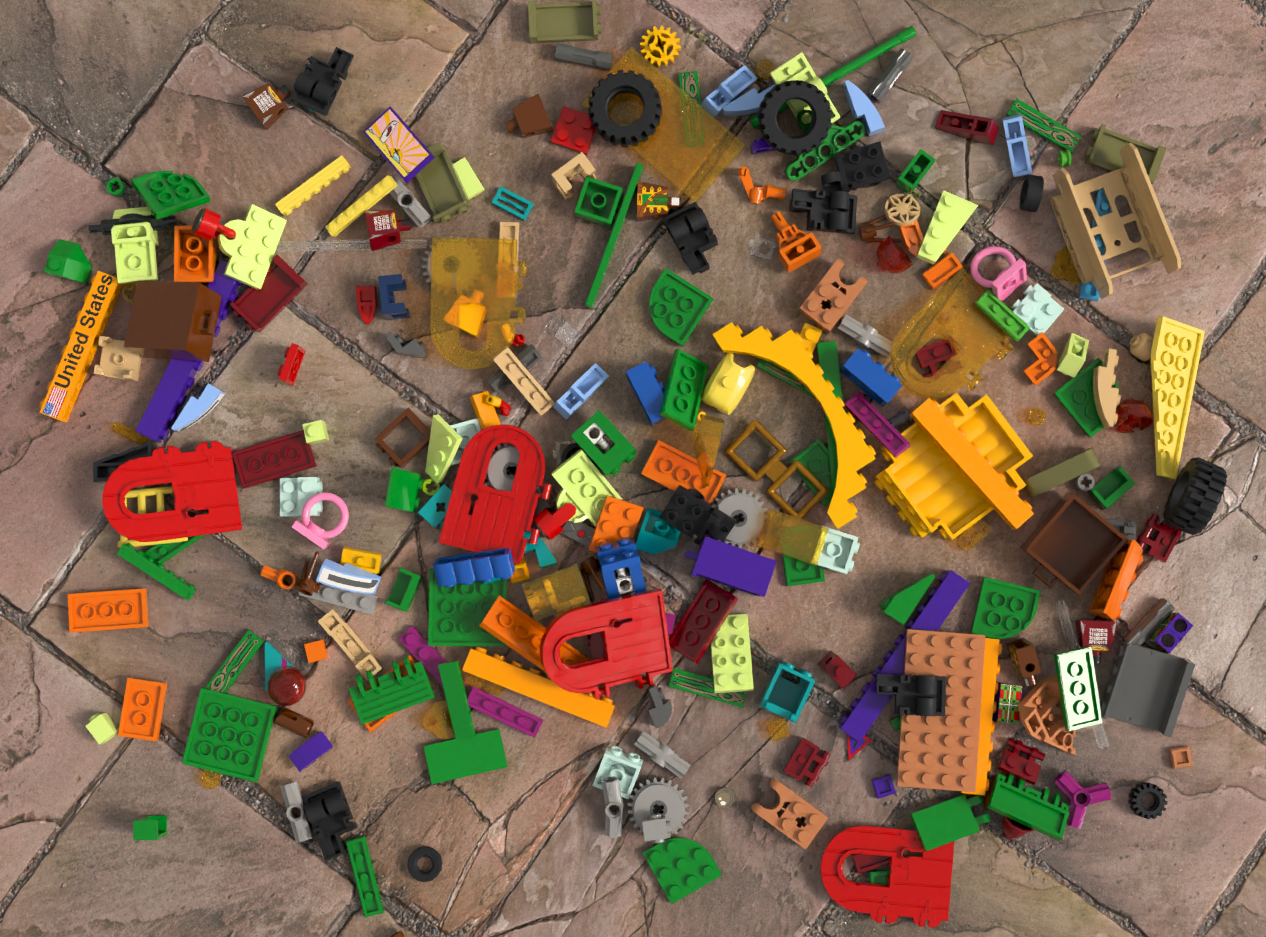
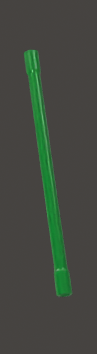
M910 26L891 39L821 78L825 87L897 45L903 44L915 37L917 34L914 27ZM786 102L781 105L777 115L789 108ZM755 115L749 119L754 129L758 127V118Z

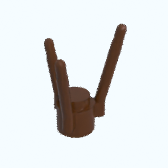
M886 215L859 226L861 240H866L867 244L872 242L899 243L901 241L900 239L874 238V236H877L876 230L895 225L894 222L879 226L873 225L886 219Z
M318 551L315 552L308 573L309 562L305 561L298 585V591L308 596H312L313 592L318 593L323 585L320 582L316 584V579L311 577L319 555Z
M592 556L580 563L582 566L580 570L584 576L590 599L594 601L588 575H593L600 589H603V585L596 574L600 569L599 562Z

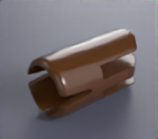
M285 707L275 719V724L306 738L313 727L314 720Z

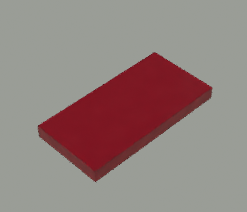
M304 430L232 452L242 489L317 467L311 445L306 442Z
M706 579L669 638L670 647L698 664L738 601V598Z

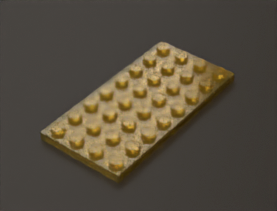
M630 47L609 73L612 72L615 75L618 74V70H623L624 73H628L631 70L637 75L639 73L643 74L647 80L650 79L658 90L662 115L660 117L661 122L656 127V132L653 136H648L646 142H638L637 146H628L693 202L697 203L743 150L745 144L635 49ZM592 93L582 103V106L587 110L589 108V97H592ZM633 93L618 94L608 104V116L617 125H631L642 116L643 103Z

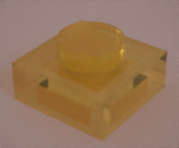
M784 717L766 723L772 742L791 736Z

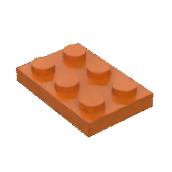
M606 495L588 550L596 552L595 548L599 547L602 543L610 542L611 544L618 542L619 539L624 537L633 538L644 507Z
M127 678L118 736L158 741L167 683Z

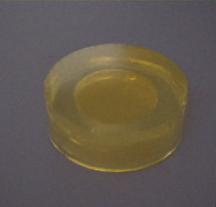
M769 60L759 61L755 68L756 76L761 80L770 79L769 73L774 70L773 63Z
M206 770L202 773L200 782L204 788L214 789L219 786L221 775L220 773Z

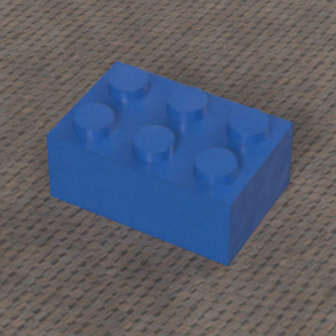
M858 348L839 371L883 407L903 386L900 384L901 380L894 374H888L885 371V366L877 361L875 363L870 359L871 355L866 350Z
M646 361L626 371V378L653 427L667 419L659 415L665 388L661 381L657 382L655 378L657 373L653 365H648Z

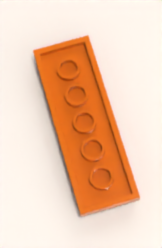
M499 595L479 626L543 670L540 661V643L546 628ZM564 642L559 649L561 663L565 665H573L591 660L567 642Z

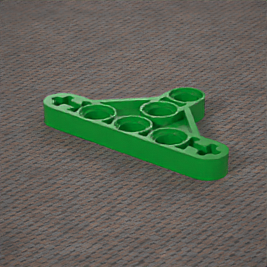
M801 110L797 115V122L802 129V134L812 124L813 115L811 110ZM804 113H809L811 117L810 122L807 124L802 122V115ZM852 121L844 127L832 125L827 133V138L821 142L818 148H814L809 153L797 155L796 159L785 167V176L790 180H799L833 157L834 153L842 151L860 139L865 133L864 124L859 121ZM853 126L859 127V129L857 130V131H858V134H857V133H852V134L848 135V134L846 133V132H848V133L852 132V131L854 130V127H853ZM838 135H843L845 138V142L841 146L836 143ZM824 145L829 147V153L826 156H822L820 152L821 147ZM807 156L813 157L814 163L812 166L808 167L805 165ZM802 166L805 169L804 171L803 169H798L796 176L790 175L792 167L796 169Z

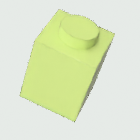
M319 420L302 424L308 444L313 445L329 441L324 421Z
M96 713L89 719L90 723L86 725V728L99 745L106 743L119 732L118 727L107 713Z

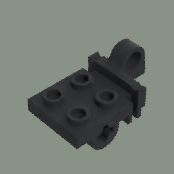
M336 47L328 64L312 56L308 57L307 60L311 65L305 64L304 72H301L296 78L294 84L295 91L291 100L327 116L342 84L339 78L346 80L348 68L354 55Z
M881 141L843 152L845 156L841 158L839 152L834 153L838 172H830L821 176L825 192H850V186L853 187V190H857V188L872 187L890 179Z
M792 189L789 211L795 213L807 212V231L817 228V231L854 234L856 230L857 195H849V192L845 191L825 192V190H822L819 193V190Z
M694 202L662 218L665 227L679 252H681L682 259L687 264L692 275L709 270L710 266L703 252L717 246L718 240L709 226L706 215L699 208L698 204Z
M681 485L678 486L659 517L691 538L694 534L697 535L694 543L698 545L707 531L715 539L723 541L737 522L720 511L718 506L712 509L713 503L709 504L706 502L705 497L699 491L691 488L687 490Z
M877 674L876 694L895 695L894 714L903 715V710H905V715L945 716V676L906 675L904 680V675Z
M338 781L302 796L305 803L306 816L314 828L313 832L320 833V835L315 837L319 842L325 861L347 853L345 843L340 835L358 827L356 822L348 821L353 819L341 783Z

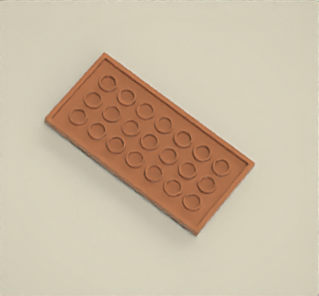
M906 629L904 680L906 675L945 676L946 704L945 716L905 715V710H903V715H901L896 786L976 792L985 635Z

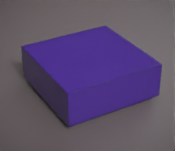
M890 774L871 779L877 799L896 794Z

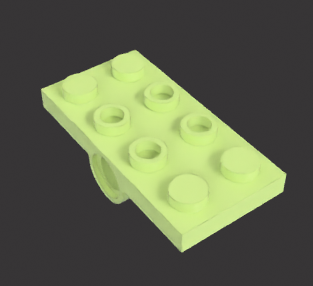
M803 52L798 53L769 73L776 85L792 80L805 81L815 85L825 94L826 99L830 102V110L833 116L831 117V123L841 118L827 95L828 92L824 83L816 76ZM791 99L786 101L796 120L801 110H811L809 105L802 100ZM804 113L802 115V122L804 124L809 123L811 117L809 113Z
M748 614L728 615L711 642L714 693L754 690Z

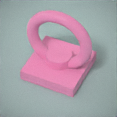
M998 246L987 247L980 250L972 259L970 270L974 280L981 286L992 288L993 294L1001 301H1004L1027 280L1026 263L1021 258L1016 261L1013 254L1005 248ZM999 254L1007 259L1009 268L1001 271L994 281L983 278L978 271L979 262L987 255Z
M328 492L315 494L307 500L303 507L302 521H295L292 528L322 549H326L331 543L328 539L339 535L345 529L349 518L348 508L345 502L335 494ZM322 500L334 502L341 512L339 524L329 531H325L310 521L311 508Z

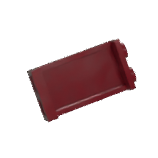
M278 255L272 259L274 263L269 267L261 289L257 290L249 287L235 302L230 303L233 307L231 311L238 318L242 316L246 320L244 324L252 331L256 329L258 332H261L308 284Z

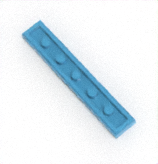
M1103 189L1096 190L1094 205L1099 217L1111 213L1112 211ZM1093 215L1090 228L1097 227ZM1100 234L1094 236L1101 256H1103L1106 249ZM1081 282L1078 298L1097 302L1099 300V293L1092 282L1087 284Z

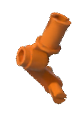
M745 166L738 169V175L741 178L748 198H750V203L760 204L761 200L768 197L785 199L786 188L773 187L769 184L762 187H754L749 169Z

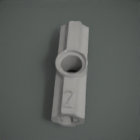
M395 174L392 175L398 186L389 192L390 195L419 228L424 227L432 217ZM409 197L412 199L409 205H403L402 202L405 198Z
M847 314L837 328L853 338L858 345L866 349L870 348L885 358L888 357L895 345L892 341L878 334L875 328L862 324Z
M644 730L634 743L636 747L647 753L653 761L663 768L666 767L679 778H682L691 766L686 760L675 754L673 749L665 743L659 742Z
M298 781L280 786L287 809L286 815L290 820L296 843L313 838ZM294 807H298L301 810L300 817L293 814L292 810Z

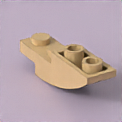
M1110 348L1104 351L1102 366L1094 368L1093 373L1094 401L1104 428H1111L1116 424L1118 419L1116 406L1119 405L1121 395L1118 394L1119 389L1111 388L1115 384L1116 374H1114V367L1118 364L1119 356L1116 355V349Z

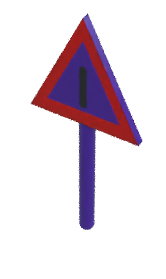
M847 734L848 760L873 739L864 736L861 742H858Z

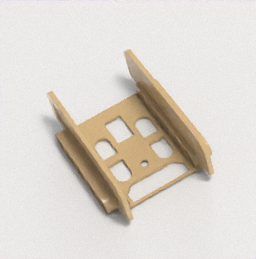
M1132 142L1120 150L1123 168L1077 185H1073L1069 173L1064 168L1059 169L1053 175L1057 189V195L1050 198L1053 212L1081 282L1083 284L1092 282L1101 299L1113 294L1111 279L1158 261L1165 265L1168 274L1181 268V257L1139 151ZM1103 189L1112 212L1099 217L1090 193ZM1121 195L1126 198L1132 214L1120 217L1115 205V198ZM1084 208L1091 211L1097 227L1090 228L1083 211ZM1136 222L1141 235L1138 243H1133L1129 240L1124 224ZM1100 234L1106 249L1103 256H1101L1094 236ZM1115 240L1120 241V246L1114 244ZM1136 248L1147 251L1151 261L1109 276L1104 260Z

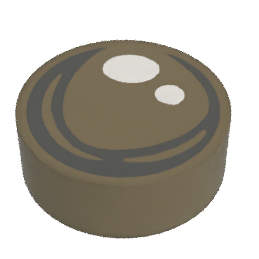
M720 788L715 793V801L718 806L727 808L733 804L734 794L729 788Z

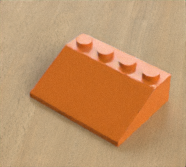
M1127 540L1108 562L1089 608V613L1108 621H1115V619L1119 618L1122 611L1120 608L1122 601H1125L1129 594L1128 586L1130 583H1133L1136 577L1135 569L1141 564L1143 555H1141L1143 549L1135 540Z

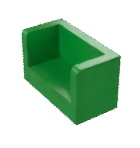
M1120 466L1114 468L1087 493L1103 510L1110 507L1136 483Z
M399 567L398 571L400 572L385 604L408 612L423 576Z
M166 815L142 816L133 820V841L158 840L167 835Z

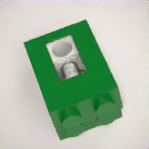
M600 410L571 435L577 445L608 478L611 475L613 477L622 470L620 467L625 462L629 464L636 457L634 455L637 452L636 449ZM598 430L600 435L598 438L593 439L590 437V432ZM605 436L614 444L613 447L610 448L612 445H609L610 443L604 439ZM595 445H600L607 452L603 454Z

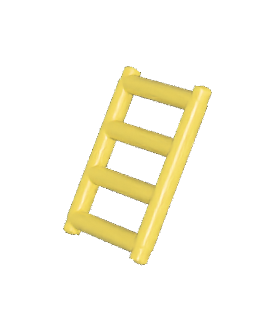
M172 486L129 490L127 495L124 496L126 508L127 498L137 497L138 514H146L145 496L156 495L157 512L165 511L164 494H172ZM120 534L118 548H121L124 543H131L134 547L188 541V537L156 542H138L128 540V538Z

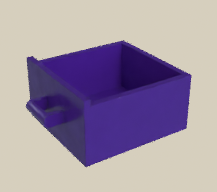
M706 536L702 539L698 552L692 550L685 552L686 558L695 561L690 574L691 578H695L697 575L758 597H765L777 562L776 560Z

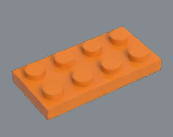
M658 440L641 475L674 492L679 485L687 490L689 488L695 489L705 497V501L709 504L713 503L727 476Z
M147 588L67 594L69 633L149 627Z

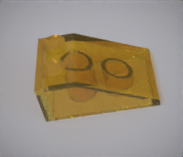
M702 414L701 420L696 421L692 440L695 441L694 451L704 486L708 487L714 470L725 419Z
M770 509L758 546L763 550L817 566L829 529Z

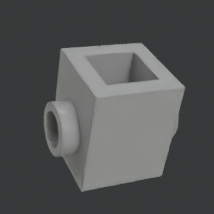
M651 814L649 818L642 819L644 841L653 840V843L665 842L664 839L668 838V833H671L670 821H666L665 816H661V814Z

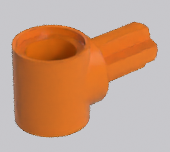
M266 565L261 570V576L275 581L276 585L284 589H293L299 583V578L294 572L285 569L279 571ZM287 575L293 578L290 586H287L284 582Z

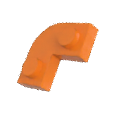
M918 221L908 226H898L906 250L915 257L924 239Z
M1043 332L1026 344L1037 358L1036 361L1023 370L1034 386L1053 373L1057 364L1058 353Z

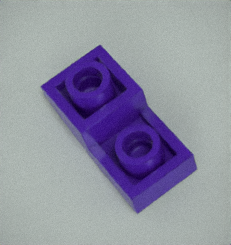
M321 731L292 752L289 758L298 771L301 772L316 762L317 758L331 750L333 746Z

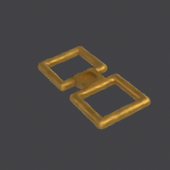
M754 420L725 449V453L753 481L758 482L766 474L773 481L767 488L766 493L794 521L799 522L828 493V489L800 461L795 460L787 468L780 461L787 452V449L761 423ZM755 429L777 450L757 472L735 452ZM796 470L819 490L798 513L776 492Z

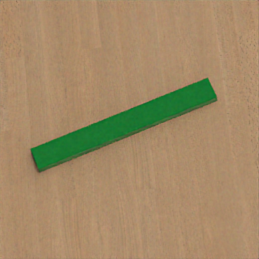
M636 163L585 303L588 309L593 310L638 182L644 170L643 164Z
M836 341L817 343L818 362L824 372L822 377L825 381L829 380L834 387L832 392L835 397L839 396L842 399ZM824 413L833 495L838 468L837 452L831 425Z

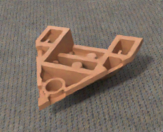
M1057 674L1040 680L1018 704L1021 721L1029 736L1067 753L1076 755V748L1073 747V737L1076 736V730H1065Z

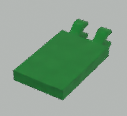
M964 794L910 814L924 852L980 831L979 825L991 821L988 813L974 818L970 807L983 802L981 795L966 799Z

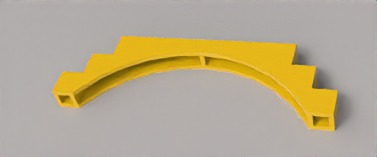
M731 322L712 334L723 353L750 355L777 365L804 384L820 403L831 425L836 443L838 464L835 490L826 514L836 529L857 517L855 513L858 510L852 502L848 503L847 500L866 489L865 484L867 481L861 473L858 475L857 471L876 459L874 457L876 452L871 445L867 446L863 440L866 437L860 428L856 429L854 426L855 420L851 413L848 412L846 414L843 406L845 404L839 396L835 397L833 394L834 387L829 380L825 381L822 377V374H824L819 364L815 365L811 360L813 355L808 348L804 349L801 342L803 340L799 333H794L791 329L779 338L771 341L773 336L769 329L766 328L764 330L760 326L742 338L743 332L738 324L734 326Z

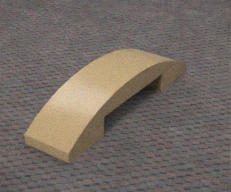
M334 609L318 620L319 624L329 636L333 637L367 681L368 670H371L373 675H375L382 669L370 650Z

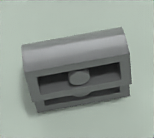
M655 684L648 687L655 706L649 707L648 710L657 729L669 720L672 713V705L670 700L662 702L665 699L661 687L657 688Z

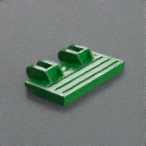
M408 656L403 657L404 665L409 674L405 677L402 676L398 662L396 660L392 661L397 680L393 672L377 677L380 686H377L373 672L368 670L367 678L372 689L367 691L362 676L360 674L355 675L359 690L357 685L348 689L361 725L435 698L422 661L414 664L416 673H414Z
M998 773L987 808L1060 841L1064 834L1070 807L1063 802L1060 804V808L1058 807L1061 794L1055 793L1051 803H1049L1047 799L1050 789L1044 788L1041 793L1026 786L1024 791H1022L1025 781L1018 779L1016 787L1011 786L1014 776L1010 774L1004 776Z

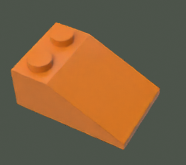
M175 226L174 282H213L218 253V240L212 238L210 241L194 235L192 226Z

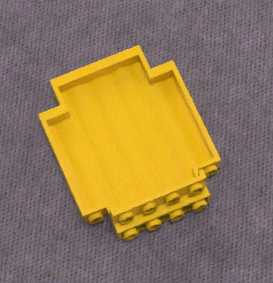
M955 393L940 404V410L944 414L947 413L954 420L953 424L957 429L961 428L966 433V439L970 443L973 442L978 446L982 457H987L993 463L992 468L1005 476V482L1009 486H1013L1017 491L1026 486L1015 469L1033 457V455L987 394L969 407H967L958 393ZM916 422L900 433L910 443V447L897 458L884 446L881 447L883 451L881 455L887 462L891 461L892 464L874 476L876 479L874 484L880 491H885L887 494L886 500L891 506L895 505L899 510L897 515L903 522H908L910 525L908 529L914 537L923 538L928 533L935 531L939 526L940 529L938 531L944 539L953 540L994 510Z

